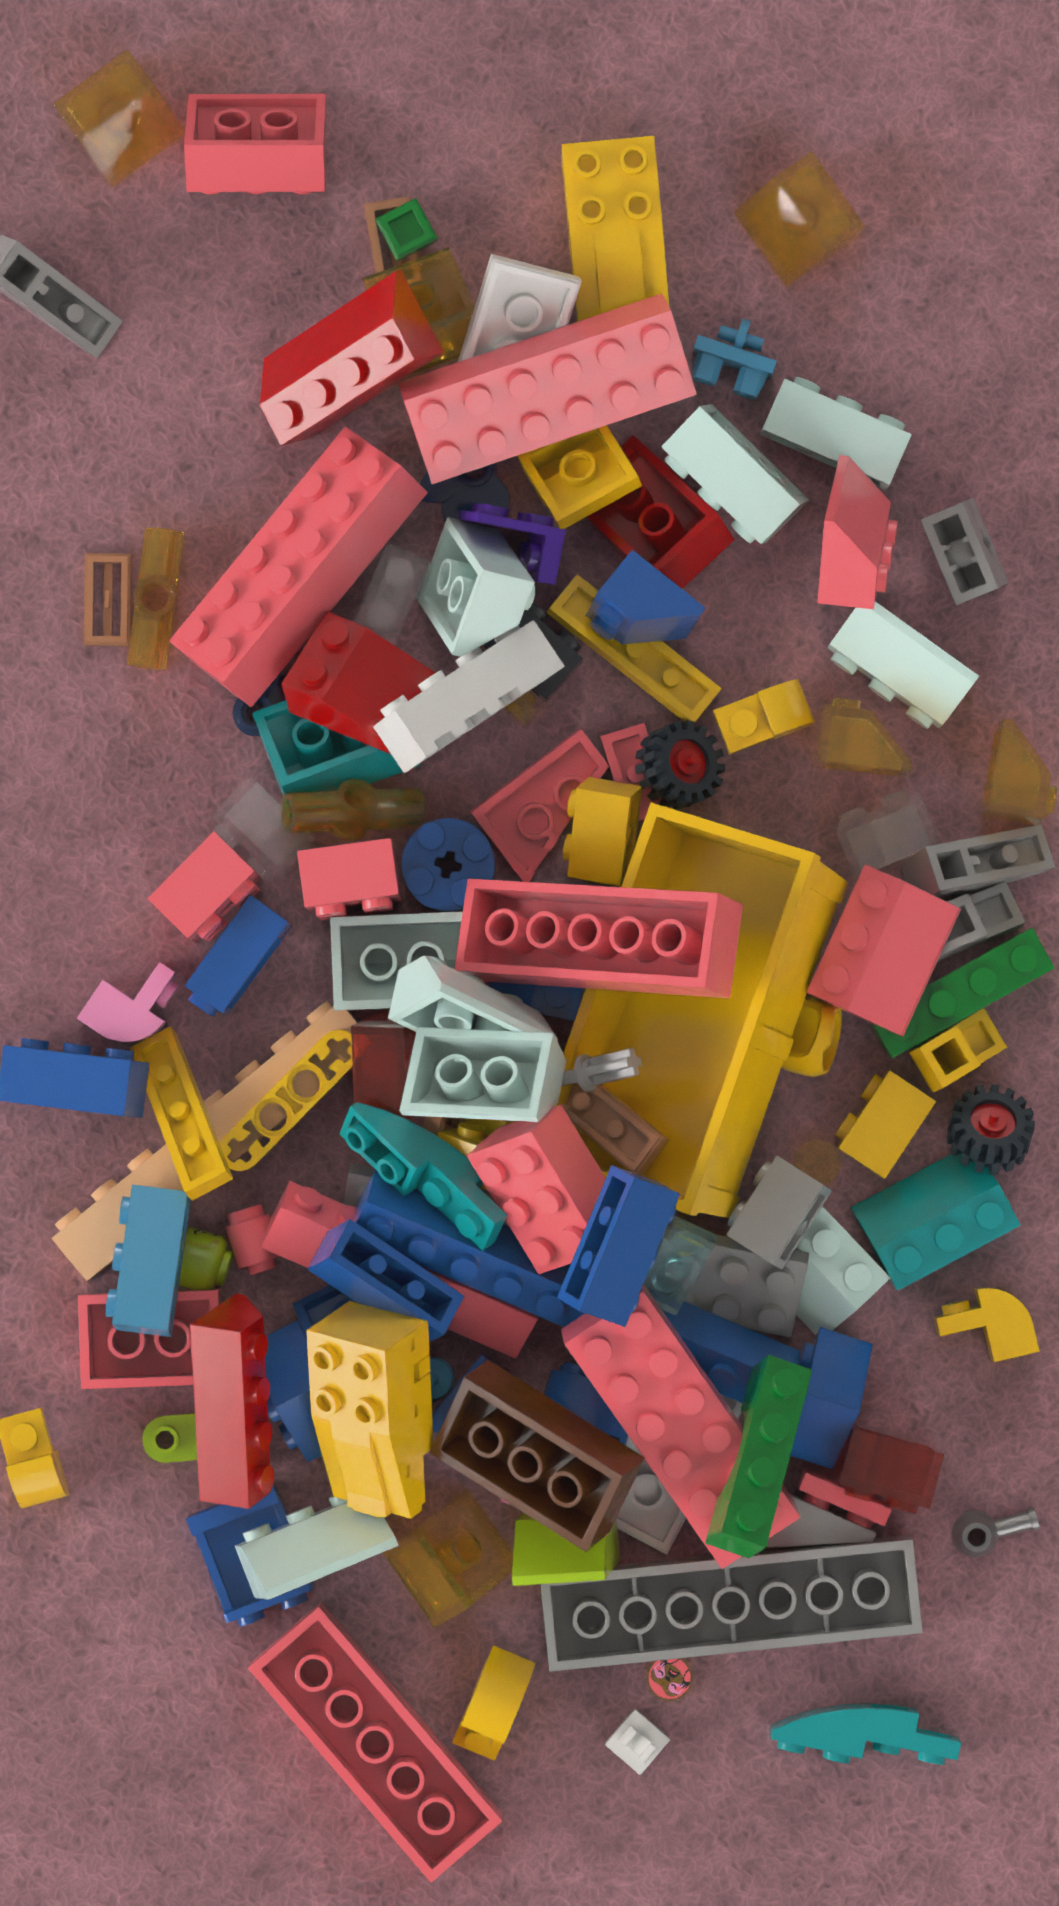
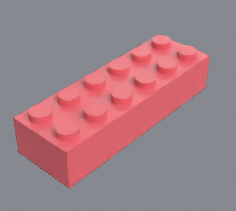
M662 293L398 382L431 484L697 395L672 311Z
M344 427L176 631L169 642L204 672L252 708L312 635L327 611L330 612L428 492L400 464L347 427Z
M468 879L454 970L464 975L478 977L486 982L730 998L743 904L722 894L711 892Z
M643 1283L639 1293L638 1305L631 1313L626 1327L585 1313L561 1329L564 1345L705 1544L715 1504L732 1472L740 1448L744 1427ZM782 1485L769 1538L801 1518L794 1499L784 1485ZM705 1544L721 1569L742 1557Z
M322 1601L251 1661L248 1666L249 1671L431 1883L502 1822L503 1813Z

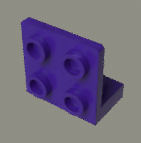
M473 503L472 511L459 510V520L528 533L526 542H520L516 556L534 582L556 584L566 530L553 527L554 518L518 512L517 519L515 520L508 518L509 509L476 503Z

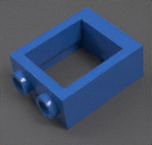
M250 895L184 985L193 992L188 1000L210 1016L214 1017L218 1011L228 1015L293 925Z

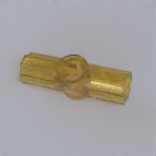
M145 527L138 584L134 591L135 606L127 666L167 671L171 644L169 640L172 637L174 615L178 605L177 592L185 540L184 532L158 527ZM153 588H162L168 592L167 604L158 611L149 610L144 605L145 594Z
M351 779L343 782L338 791L284 793L281 800V822L284 831L291 834L331 832L336 837L345 841H356L363 838L367 830L421 827L425 818V800L420 788L375 789L367 782Z

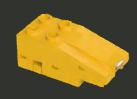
M654 136L562 144L561 162L572 275L579 276L582 281L575 302L577 322L661 293L669 305Z
M349 1301L306 1330L311 1416L333 1496L347 1500V1507H351L354 1511L379 1518L387 1517L392 1513L411 1519L422 1511V1504L426 1502L423 1455L431 1450L434 1443L431 1375L429 1373L428 1321Z

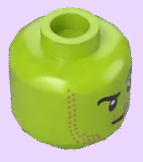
M194 1227L187 1228L179 1286L191 1290L214 1289L216 1285L223 1287L233 1257V1251L227 1250V1242L223 1236Z

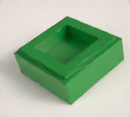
M417 198L375 219L397 262L438 241Z

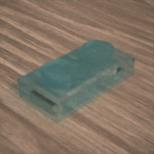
M674 1216L658 1247L656 1261L649 1269L644 1281V1285L660 1308L673 1315H677L714 1249L717 1240V1234L677 1216Z

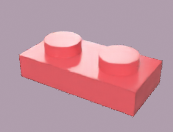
M645 723L600 736L613 781L640 786L639 782L645 779L644 773L636 774L635 766L643 763L642 760L635 758L636 752L644 748L640 743L649 736ZM650 786L642 789L638 822L645 820L651 802L660 804L661 798L652 801L647 797L652 791Z
M803 1469L797 1484L798 1489L805 1492L804 1501L827 1511L831 1504L848 1511L846 1519L868 1529L872 1528L874 1522L885 1526L892 1510L886 1503L807 1469Z

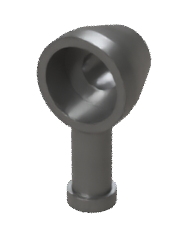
M1034 1507L1027 1508L1025 1512L995 1520L984 1512L968 1511L960 1515L954 1522L952 1540L955 1547L963 1555L977 1558L990 1553L1000 1537L1030 1529L1035 1531L1039 1530L1040 1527ZM974 1528L982 1529L985 1533L984 1540L980 1544L970 1543L968 1541L970 1530Z

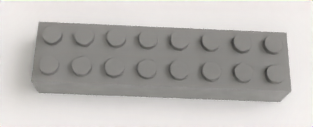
M909 1535L874 1538L873 1542L764 1549L751 1558L742 1556L724 1569H721L712 1555L619 1564L615 1566L606 1580L540 1584L549 1672L923 1633L913 1539Z

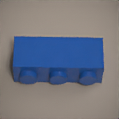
M22 1038L21 1047L3 1046L0 1070V1101L143 1118L149 1062L133 1061L134 1051L106 1048L105 1057L91 1056L92 1046L64 1043L63 1052L48 1050L49 1041Z
M611 1165L557 1298L580 1312L626 1327L631 1313L638 1305L639 1293L648 1271L656 1261L658 1247L666 1227L675 1215L676 1203L680 1193L655 1180Z
M351 1219L327 1232L307 1269L359 1304L428 1321L429 1342L445 1334L464 1298V1295Z

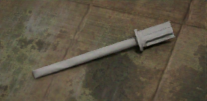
M634 1048L595 1057L583 1054L576 1058L574 1069L564 1071L562 1086L578 1082L584 1091L590 1092L595 1090L600 1084L639 1075L638 1067L642 1066V1061L640 1057H636Z

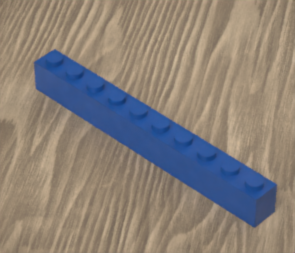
M375 1169L358 1201L353 1219L355 1223L416 1264L565 1327L585 1314L557 1298L570 1264L538 1274L510 1226L503 1224L496 1241L482 1251L469 1238L463 1236L457 1226L437 1207L431 1205L417 1188L403 1196L391 1184L385 1182ZM644 1284L721 1395L743 1403L752 1367L768 1355L798 1365L799 1350Z

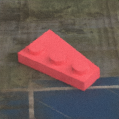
M579 728L469 812L521 881L530 882L536 873V869L547 853L552 850L560 838V834L572 819L567 813L568 801L572 790H576L588 777L601 779L609 765L584 731Z

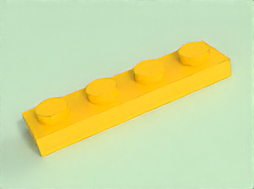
M577 574L550 606L547 614L682 721L688 720L695 723L722 688L663 641L620 644L614 638L607 640L600 636L591 627V620L585 616L598 590Z
M169 1026L130 1047L131 1051H134L133 1057L135 1061L149 1062L146 1092L185 1194L193 1201L233 1179L178 1034Z

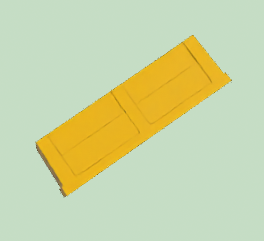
M651 802L621 887L719 893L743 904L730 998L586 988L563 1053L566 1058L564 1071L574 1069L576 1058L583 1054L595 1057L634 1048L636 1057H640L642 1061V1066L638 1067L639 1075L602 1085L669 1139L643 1176L680 1193L676 1203V1210L694 1216H697L698 1213L730 1218L739 1201L740 1196H737L781 1066L783 1061H787L794 1042L792 1035L836 907L842 903L849 882L820 862L821 857L816 853ZM573 1084L561 1086L559 1101L555 1106L562 1103L567 1104ZM575 1126L605 1177H607L611 1165L629 1171Z

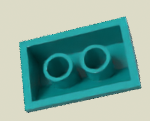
M286 700L252 713L290 814L403 772L391 754L290 713Z
M950 1154L850 1207L879 1263L890 1277L889 1281L894 1290L899 1291L1021 1226L994 1175L990 1174L988 1166H984L982 1173L975 1172L976 1163L971 1161L965 1167L960 1163L962 1154L956 1157Z

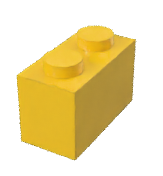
M588 777L576 790H572L567 809L568 816L573 817L572 834L567 835L563 847V860L569 862L567 877L622 886L636 846L642 786Z
M890 1070L886 1071L883 1077L876 1073L872 1076L860 1097L866 1100V1103L857 1116L849 1112L834 1134L841 1139L836 1146L838 1150L883 1179L887 1177L936 1103L934 1099Z

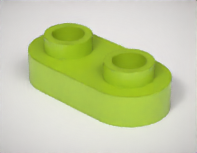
M195 1413L164 1415L153 1419L143 1432L142 1442L146 1453L152 1459L163 1463L197 1460ZM168 1431L173 1435L174 1443L171 1447L163 1448L158 1444L157 1436L159 1432Z

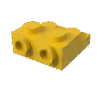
M607 425L517 455L525 475L560 529L571 526L642 486L639 476Z

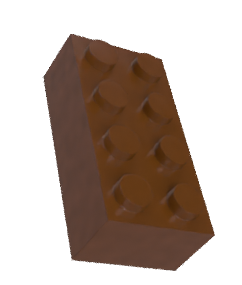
M489 1360L464 1377L429 1452L585 1552L610 1532L645 1460V1457Z

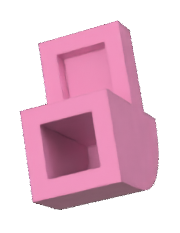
M159 962L135 999H132L109 982L102 980L77 1019L111 1040L119 1042L145 1040L158 1033L167 1023V1021L152 1011L156 1005L164 1009L179 988V985L173 982L178 973Z

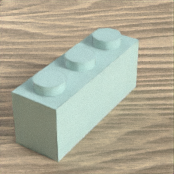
M795 377L794 382L784 379L760 435L834 468H837L839 455L849 456L877 487L887 490L912 435L903 431L905 424L888 415L880 414L879 418L876 419L862 413L863 406L850 398L838 395L835 401L819 394L821 388L809 380Z

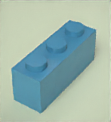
M132 1185L131 1196H123L119 1224L126 1225L124 1243L116 1242L112 1264V1269L119 1271L117 1289H109L106 1302V1317H113L112 1325L118 1331L172 1337L191 1207V1199L184 1191Z

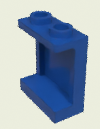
M275 1482L272 1486V1492L250 1509L217 1504L188 1515L186 1518L191 1535L196 1537L221 1602L225 1622L229 1623L237 1620L239 1627L264 1618L263 1609L280 1603L282 1609L286 1610L308 1601L306 1592L313 1590L315 1587L312 1581L269 1600L255 1598L235 1549V1545L245 1542L243 1533L267 1523H269L271 1530L288 1524L287 1512Z

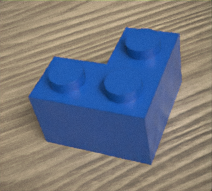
M296 1320L267 1335L268 1350L265 1356L266 1378L270 1383V1395L267 1406L268 1414L274 1423L280 1419L283 1421L278 1427L289 1449L292 1450L298 1447L306 1461L310 1462L322 1456L311 1416L307 1337L301 1324Z
M820 1327L813 1343L805 1342L803 1344L798 1365L811 1369L812 1374L790 1456L833 1469L860 1413L872 1352V1343Z

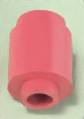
M262 1204L227 1214L230 1226L225 1228L237 1268L247 1267L249 1275L276 1268L274 1258L280 1256L261 1248L271 1218L270 1213L265 1215Z

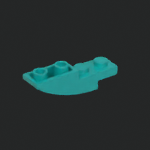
M359 1102L350 1106L339 1135L346 1140L348 1146L353 1151L359 1153L378 1171L385 1182L391 1184L403 1196L417 1188L431 1205L437 1207L457 1226L459 1232L466 1238H469L480 1250H485L496 1241L507 1214L481 1190L483 1182L468 1157L443 1139L400 1116Z
M857 1703L816 1708L775 1722L770 1725L769 1730L770 1738L778 1741L777 1748L800 1754H804L805 1747L823 1750V1758L846 1764L850 1763L851 1757L863 1758L866 1741L873 1742L872 1749L875 1751L899 1755L900 1748L918 1752L917 1759L938 1765H945L946 1758L958 1760L961 1741L957 1736L917 1728L920 1713L916 1708L891 1704Z

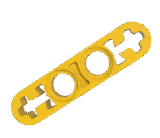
M340 1029L325 1034L224 1136L220 1146L231 1170L244 1171L254 1167L356 1064L361 1050L359 1042L354 1035ZM346 1038L351 1043L347 1049L351 1057L347 1062L337 1059L328 1067L336 1072V1075L328 1081L323 1070L310 1063V1059L315 1054H318L319 1059L323 1061L331 1052L330 1047L327 1045L329 1041L334 1039L337 1042H341ZM300 1071H313L319 1078V1090L312 1097H301L293 1088V1079ZM271 1103L281 1105L287 1114L285 1125L276 1131L266 1129L260 1121L262 1109ZM251 1120L256 1130L269 1138L270 1141L263 1147L260 1140L257 1139L248 1149L252 1158L248 1162L242 1158L234 1162L229 1157L233 1151L229 1143L234 1138L242 1142L252 1133L244 1129V1126Z

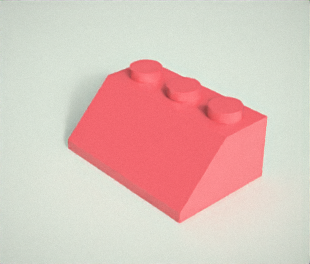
M188 94L184 138L187 192H202L204 194H217L220 192H248L250 194H263L266 192H294L297 194L325 192L326 94Z
M839 455L824 519L817 603L874 610L877 592L886 593L888 572L891 569L893 548L896 545L898 521L890 520L891 501L849 456Z
M865 864L807 993L903 1037L961 909L914 885Z

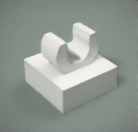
M634 1708L605 1742V1745L641 1775L670 1741V1738Z

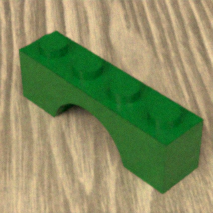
M1029 928L927 985L903 1037L875 1024L868 1023L888 1059H892L1053 970L1055 967L1034 929Z
M771 1355L766 1356L752 1367L741 1407V1412L744 1415V1429L740 1448L729 1479L717 1498L705 1544L746 1558H751L766 1548L812 1374L811 1369Z

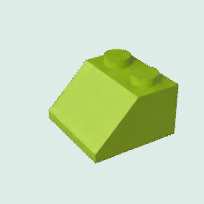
M524 1512L515 1521L512 1566L513 1586L606 1580L621 1560L617 1520H615L610 1532L587 1552Z

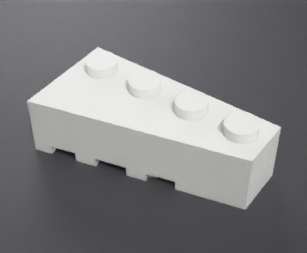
M534 620L521 628L518 625L494 638L497 644L484 652L478 647L461 656L455 661L460 668L445 676L442 670L430 676L418 685L422 692L409 701L402 695L380 710L385 718L373 726V728L404 774L565 667Z

